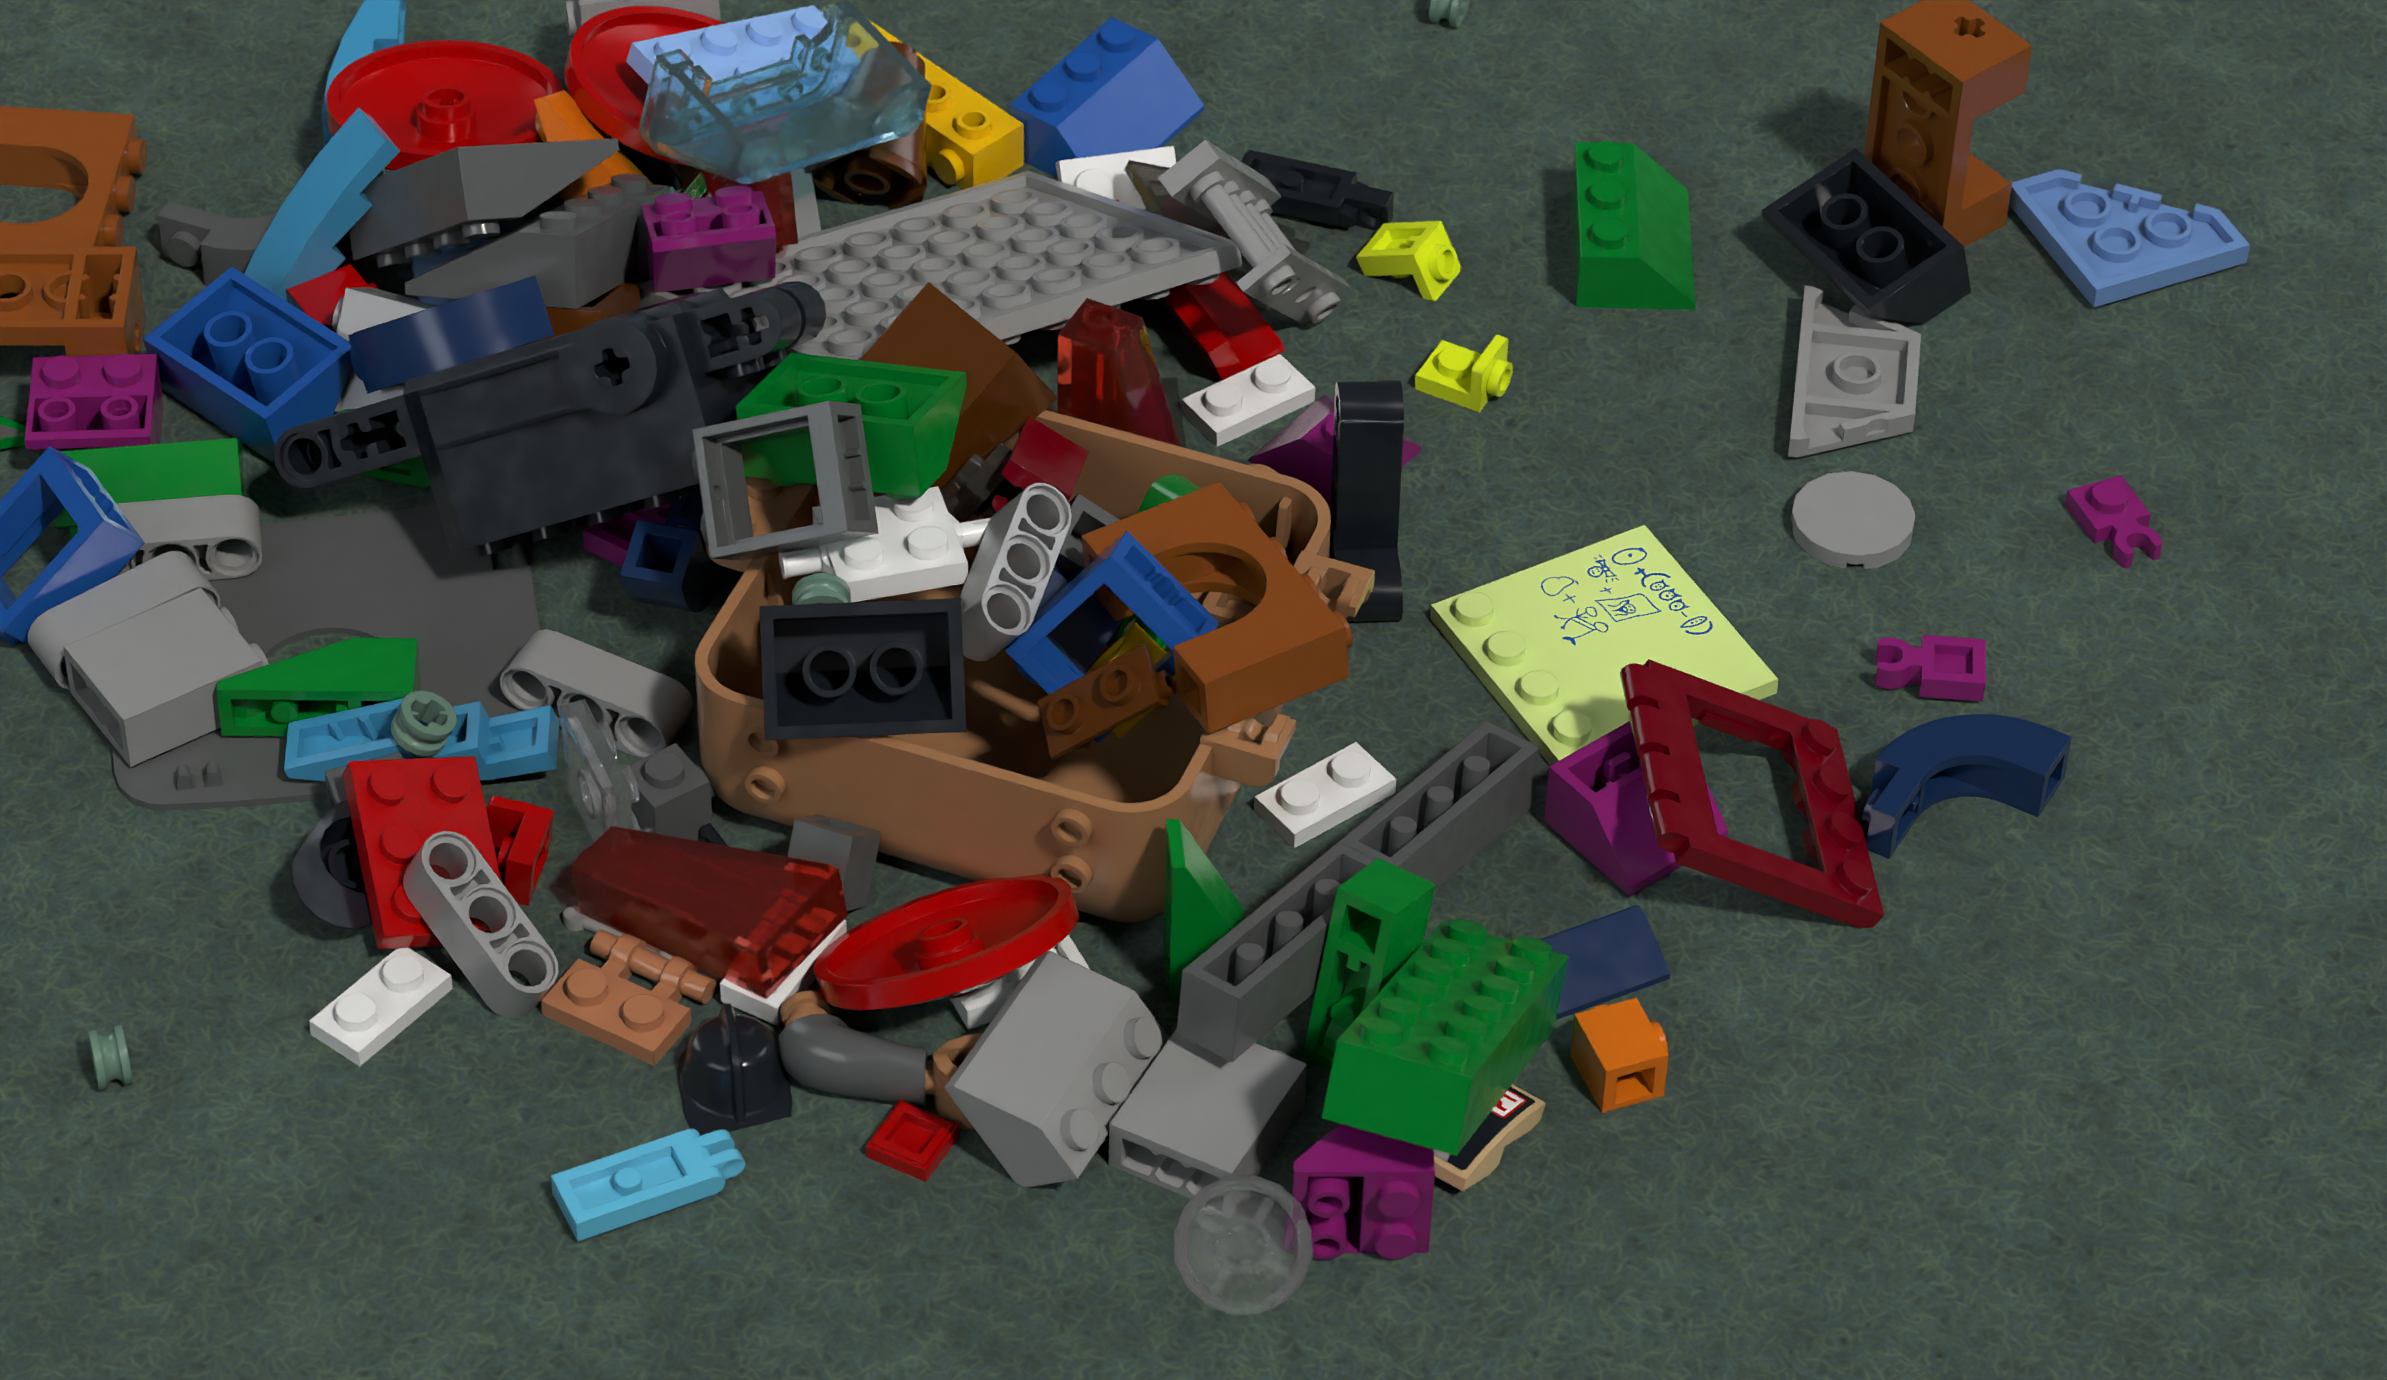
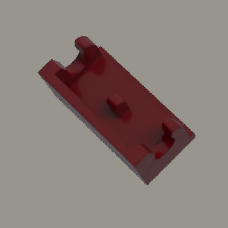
M1028 416L1020 429L1018 439L1001 474L1014 486L1023 489L1034 483L1049 484L1057 488L1065 496L1066 500L1069 501L1089 451ZM996 495L992 500V506L998 512L1009 501L1005 497Z

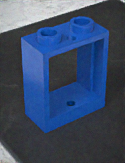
M51 446L0 500V637L14 646L18 645L20 641L28 644L29 629L38 616L114 578L145 544L92 470ZM65 508L80 528L79 532L17 599L2 576Z
M1126 531L1035 614L1029 629L1012 642L1005 651L1013 658L1019 673L1030 683L1040 685L1048 694L1084 676L1046 635L1104 583L1171 649L1152 666L1153 670L1157 673L1166 670L1172 677L1175 676L1173 646L1215 630L1220 623ZM1115 728L1098 736L1094 740L1097 743H1099Z

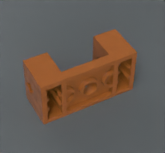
M1922 0L1880 22L1864 156L1966 247L2006 225L2012 183L1969 152L1973 121L2026 92L2032 45L1970 0Z
M0 246V345H65L66 356L141 354L146 315L136 247ZM6 293L19 294L18 296L13 298H1L2 295Z

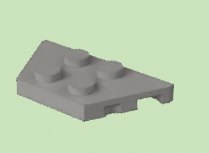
M1805 286L1788 457L1798 458L1913 432L1921 334L1897 323H1889L1879 318H1871L1857 305H1854L1849 314L1822 302L1823 290L1813 286Z

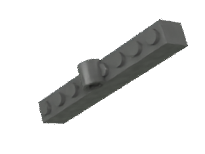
M1488 721L1482 723L1183 969L1177 1034L1230 1062L1237 1059L1316 992L1337 887L1375 859L1380 858L1435 883L1436 890L1532 808L1540 747Z

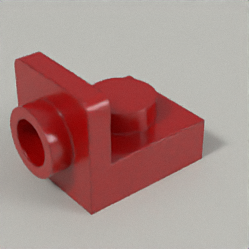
M491 796L486 810L494 848L496 851H499L497 862L500 875L505 876V887L517 904L529 906L551 850L554 810L532 805L524 801Z

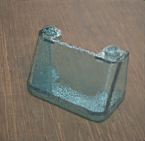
M844 0L824 6L822 16L828 22L812 39H809L805 34L795 36L788 60L712 82L713 79L700 65L694 66V62L681 49L656 55L639 125V134L647 145L660 156L741 184L761 182L770 177L898 137L910 135L920 126L923 120V113L932 85L849 0Z

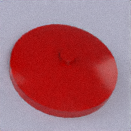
M629 6L602 12L586 21L573 36L565 62L564 75L568 91L579 109L589 120L611 137L618 138V141L639 152L680 165L700 168L742 167L750 162L769 156L770 153L778 152L787 142L798 109L694 132L626 62L633 42L725 24L713 18L686 10L660 6ZM715 153V158L718 157L717 162L713 166L712 164L707 165V160L713 159L712 154Z
M461 40L413 42L373 52L354 61L340 71L333 79L327 92V122L332 136H334L359 107L376 121L400 150L385 167V169L395 171L456 147L543 142L536 128L535 116L537 108L534 100L563 91V86L558 77L544 64L526 54L509 48Z
M1037 874L970 882L911 900L852 928L824 949L815 962L814 972L824 1000L830 1005L843 1009L874 1010L929 1003L945 998H958L968 995L981 986L1016 971L1052 949L1074 929L1079 919V912L1070 885L1059 877L1051 878V875Z

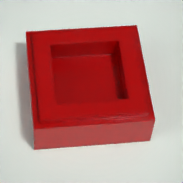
M900 1100L867 1143L866 1157L927 1182L960 1137L959 1124Z

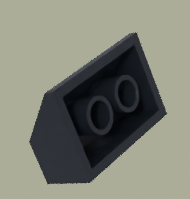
M1856 148L1761 210L1763 218L1871 318L1925 324L1971 293L1964 246Z
M961 598L759 606L765 740L966 732Z

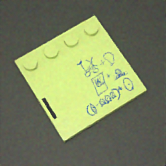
M1645 525L1431 605V621L1530 742L1540 747V754L1550 766L1630 721V711L1626 706L1620 678L1621 669L1628 664L1644 665L1650 659L1758 700L1777 693L1778 678ZM1691 718L1693 726L1699 724L1698 720Z

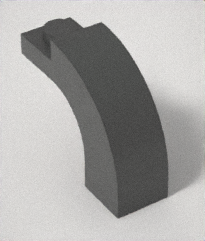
M168 201L158 214L163 257L172 259L181 266L191 267L195 265L202 267L205 286L211 284L230 267L244 274L253 253L277 212L256 218H232ZM349 231L335 244L346 258L338 267L353 257Z

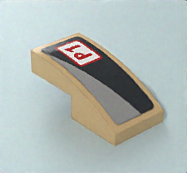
M1512 1084L1457 1156L1434 1150L1435 1176L1462 1192L1487 1177L1499 1165L1504 1147L1531 1131L1541 1120L1546 1103Z

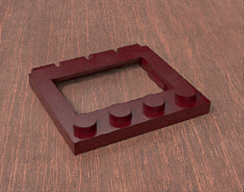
M1650 659L1644 665L1633 663L1621 669V683L1626 706L1630 711V724L1637 755L1640 758L1639 765L1647 801L1651 805L1650 815L1659 848L1673 853L1676 864L1857 928H1873L1883 918L1884 911L1836 728L1831 727L1822 720L1809 719ZM1691 718L1698 720V723L1750 743L1756 741L1782 751L1784 761L1793 768L1798 778L1790 786L1795 807L1804 814L1809 823V826L1802 832L1806 853L1814 859L1820 870L1718 834Z

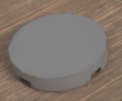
M1853 471L1828 473L1809 481L1796 494L1791 515L1792 532L1795 541L1811 557L1830 566L1847 568V563L1854 565L1863 564V569L1878 568L1898 559L1910 546L1915 513L1910 499L1896 485L1880 477Z

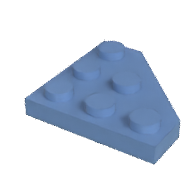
M2062 169L2012 182L2009 206L2093 308L2247 263L2250 244L2220 209L2196 204L2194 212L2163 205L2161 204V194L2117 183L2113 192L2081 184L2082 174Z

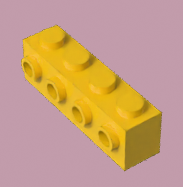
M866 17L841 32L853 45L861 50L865 57L871 49L882 46L884 43H903ZM916 52L925 63L927 165L935 170L943 182L949 185L956 184L962 189L1004 178L1024 165V124ZM841 99V100H836V101H832V102H828V103H831V104L838 103L839 105H841L843 99Z

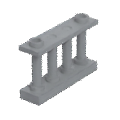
M1206 139L1158 177L1173 198L1220 224L1253 269L1236 282L1244 293L1301 324H1305L1310 320L1314 324L1319 323L1332 315L1341 306L1342 301L1339 297L1351 288L1343 278L1294 249L1270 217L1272 213L1270 206L1282 196L1268 178Z

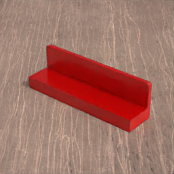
M1169 206L1157 214L1189 225L1175 206ZM1227 271L1218 273L1219 278L1212 283L1201 285L1186 283L1170 288L1169 295L1158 299L1221 381L1281 354L1285 349L1281 339Z

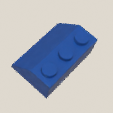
M1112 17L1009 105V114L1024 124V163L1055 178H1058L1055 163L1058 161L1162 148L1204 111V104L1160 40Z
M230 267L143 338L147 353L157 354L163 391L228 434L238 438L242 443L274 464L276 442L283 432L292 427L334 414L352 369L350 357L351 342L233 267Z

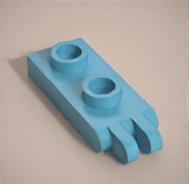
M687 1129L551 1175L552 1194L577 1242L713 1196L724 1188L726 1179L740 1174L744 1170L746 1163L739 1150L734 1149L735 1143L727 1130H717L700 1136L697 1130Z

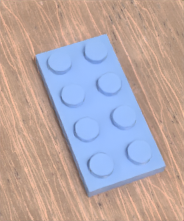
M812 5L633 42L626 62L695 132L844 99L866 57L858 47L853 45L828 20L824 13Z

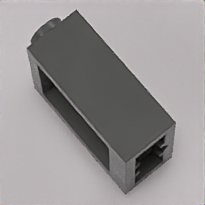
M826 401L692 430L695 446L692 453V468L697 480L700 482L704 510L701 517V532L705 543L709 547L710 559L743 561L778 554L782 551L788 552L879 534L860 404ZM810 431L823 523L753 536L741 446Z

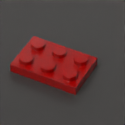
M475 756L349 761L342 775L377 948L443 946L408 899L404 891L403 877L407 867L431 835L441 831H452L465 836L474 844L501 881ZM430 864L432 870L438 876L444 879H452L443 867ZM469 917L472 924L478 930L492 933L484 921Z

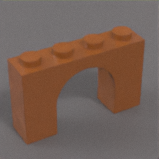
M0 106V185L53 188L72 193L81 198L73 208L48 220L33 223L0 222V246L121 247L124 235L122 212H132L135 203L136 187L134 173L143 174L147 163V143L145 139L137 137L135 114ZM6 293L3 294L1 298H13L18 296L19 294Z
M1220 481L1081 535L1084 568L1091 564L1122 534L1128 531L1190 594L1198 592L1227 593L1246 599L1256 606L1250 613L1237 621L1173 646L1177 696L1208 734L1349 677L1347 649L1352 647L1353 638L1347 620L1340 611L1335 610L1332 612L1320 598L1311 577L1306 573L1300 575L1288 561L1286 552L1279 540L1275 537L1268 538L1257 525L1253 512L1244 501L1237 502ZM1105 583L1093 593L1115 621L1135 614Z

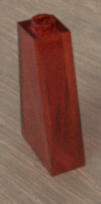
M1086 298L1058 333L1057 413L1181 447L1143 317Z
M611 826L593 845L583 850L577 860L570 866L581 914L624 934L628 933L645 941L646 944L665 953L679 956L693 963L694 966L717 977L726 979L765 999L848 916L839 868L827 863Z

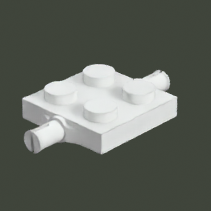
M937 486L929 488L921 497L910 500H894L886 495L874 497L879 534L818 545L812 548L779 552V564L783 579L819 572L833 574L846 581L850 588L851 602H859L965 584L968 577V561L964 554V548L981 545L992 517L959 523L948 512L940 489ZM820 506L812 507L813 525L823 523Z

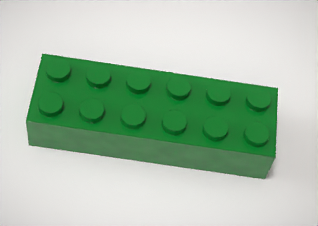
M1458 919L1451 920L1448 923L1441 922L1337 1040L1322 1119L1457 1156L1551 1035L1556 1023L1569 956L1553 952L1550 944L1536 938L1516 937L1513 940H1508L1487 934L1488 929L1485 926L1473 921Z

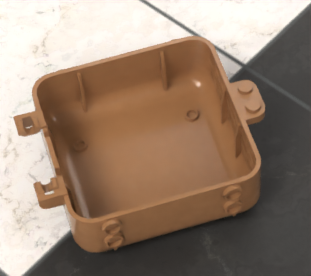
M1047 410L1035 418V420L1089 451L1068 502L1077 494H1080L1119 520L1137 514L1147 491L1162 476L1170 474L1182 475L1200 488L1220 481L1237 502L1244 501L1253 512L1257 525L1268 538L1275 537L1279 540L1286 552L1288 561L1300 575L1306 573L1311 577L1320 598L1332 612L1335 610L1340 611L1345 619L1348 616L1355 618L1361 605L1368 600L1374 588L1375 570L1329 558L1330 510L1322 495L1305 482L1279 474L1272 468L1262 464L1245 465ZM1020 430L940 489L948 512L959 523L980 519L974 513L975 505L986 488L994 480L1002 476L1001 473L1009 460ZM745 476L753 536L813 525L812 507L820 506L817 485L798 483L790 486H778L770 483L768 479ZM873 492V497L886 495V493ZM706 544V551L708 556L710 557L709 547ZM980 546L964 548V554L968 561V574ZM779 553L743 561L711 559L723 567L744 572L700 641L695 654L700 760L716 795L721 800L743 813L790 827L794 826L795 819L819 814L878 830L881 835L879 853L974 881L1037 874L1051 875V878L1059 877L1070 885L1078 911L1120 923H1137L1162 915L1164 913L1166 819H1180L1204 854H1206L1242 784L1253 787H1263L1270 784L1279 770L1280 759L1296 730V720L1280 713L1285 705L1284 703L1208 734L1179 699L1176 692L1170 696V703L1163 708L1155 707L1121 738L1112 731L1099 743L1093 739L1090 741V746L1083 751L1074 749L1054 760L1050 757L1037 704L1039 699L1049 694L1040 685L1030 683L1019 673L1013 658L1005 651L1006 647L995 657L987 661H974L963 655L966 732L765 740L759 606L793 605L792 590L795 584L803 577L811 574L783 579L779 564ZM964 584L859 602L959 598ZM1220 592L1191 593L1220 623L1218 628L1241 619L1256 607L1248 600L1232 594ZM1105 645V647L1099 655H1101L1108 648L1107 645ZM1166 645L1164 651L1168 653L1171 649Z

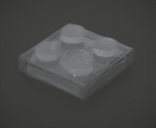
M585 699L560 706L567 794L611 881L636 874L634 850L642 848L643 841L638 821L631 810V804L639 802V790L633 771L628 764L619 766L616 760L617 750L614 737L606 721L596 722Z

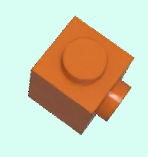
M1637 997L1610 1005H1599L1590 1010L1574 1014L1571 1057L1602 1113L1664 1096L1669 1057L1666 1037L1657 1021L1650 1022Z

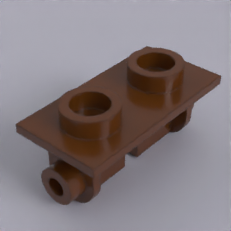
M1139 645L1037 701L1052 759L1055 760L1074 749L1083 751L1090 746V741L1153 707L1163 708L1170 703V696L1177 692L1176 683L1168 671L1162 670L1157 673L1153 670L1147 645Z

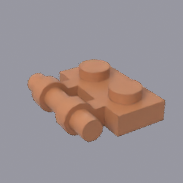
M601 929L594 935L591 941L590 952L607 960V962L599 968L578 958L541 1000L542 1015L655 1066L691 1024V1009L679 1004L680 999L685 995L698 1002L707 1004L715 993L716 980L697 972V965L684 958L674 956L671 959H667L647 950L645 941L628 933L618 937ZM633 973H636L658 984L650 991L628 981Z

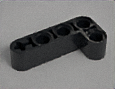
M1401 380L1336 382L1329 558L1375 570L1374 588L1368 600L1361 605L1355 618L1350 616L1346 618L1347 622L1395 621L1402 619L1403 587L1398 555L1404 435V400Z

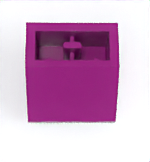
M729 186L715 192L716 196L691 199V196L685 193H671L657 197L654 200L655 204L641 205L648 272L654 293L776 278V231L762 191L752 192V189L747 186Z
M157 354L33 357L25 432L26 450L44 453L49 446L58 451L161 444L164 403Z
M1630 721L1549 766L1544 821L1628 896L1635 894L1682 866L1676 864L1673 853L1662 850L1657 845L1650 815L1651 805L1647 801L1639 765L1640 758L1637 755ZM1707 784L1717 832L1719 835L1728 837L1729 830Z
M1338 1124L1294 1161L1290 1253H1308L1314 1258L1324 1260L1337 1258L1344 1253H1378L1380 1256L1388 1259H1402L1413 1253H1429L1435 1179L1434 1149L1344 1124Z

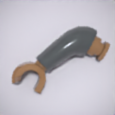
M802 991L793 994L782 1004L780 1013L785 1028L778 1036V1054L784 1069L803 1086L822 1092L895 1102L901 1100L906 1103L925 1106L927 1104V1095H934V1106L940 1117L959 1124L961 1129H975L944 1087L979 1040L982 1033L949 1040L933 1053V1061H928L927 1049L897 1043L848 1028L846 1023L840 1018L830 1014L829 1003L824 1000L822 993Z

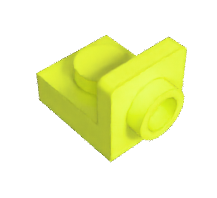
M1442 221L1384 223L1356 256L1364 276L1391 275L1393 278H1404L1413 275L1422 298L1429 301H1436L1461 271L1457 253L1449 240Z
M1496 334L1482 354L1441 340L1415 375V389L1480 413L1492 395L1497 397L1503 396L1509 386L1513 373V364L1507 362L1509 339Z

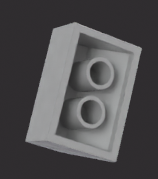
M1047 951L1036 958L944 1089L1016 1184L1029 1188L1078 1179L1109 1134V1123L1170 1038L1134 990L1052 951Z

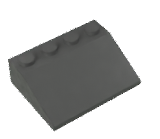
M618 138L456 147L376 177L362 191L373 206L349 230L353 261L376 259L378 269L406 267L414 264L413 259L441 255V249L468 246L471 244L470 239L499 235L500 224L524 216L619 151Z
M639 174L612 176L610 183L589 188L588 193L575 199L567 200L564 204L500 232L499 235L492 236L405 282V295L460 299L536 276L545 307L578 309L648 269L641 205L655 204L654 200L657 197L669 194V187L647 184V177Z

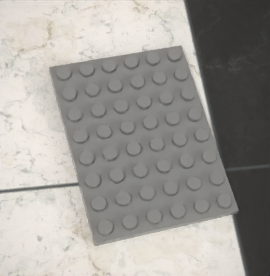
M1025 171L777 243L776 278L654 293L651 280L640 283L639 309L692 293L709 292L722 288L730 298H734L781 283L801 281L811 285L820 293L825 303L826 319L823 329L815 338L806 343L785 349L786 356L792 352L860 360L928 282L1002 342L1010 345L1018 342L1021 339V334L1032 330L1062 329L1071 324L1072 318L1085 314H1111L1121 309L1120 303L1133 299H1159L1169 295L1170 288L1182 284L1201 285L1212 283L1219 278L1218 273L1241 267L1242 258L1240 250L1230 239L1031 171ZM766 315L753 319L757 323V331L769 327Z

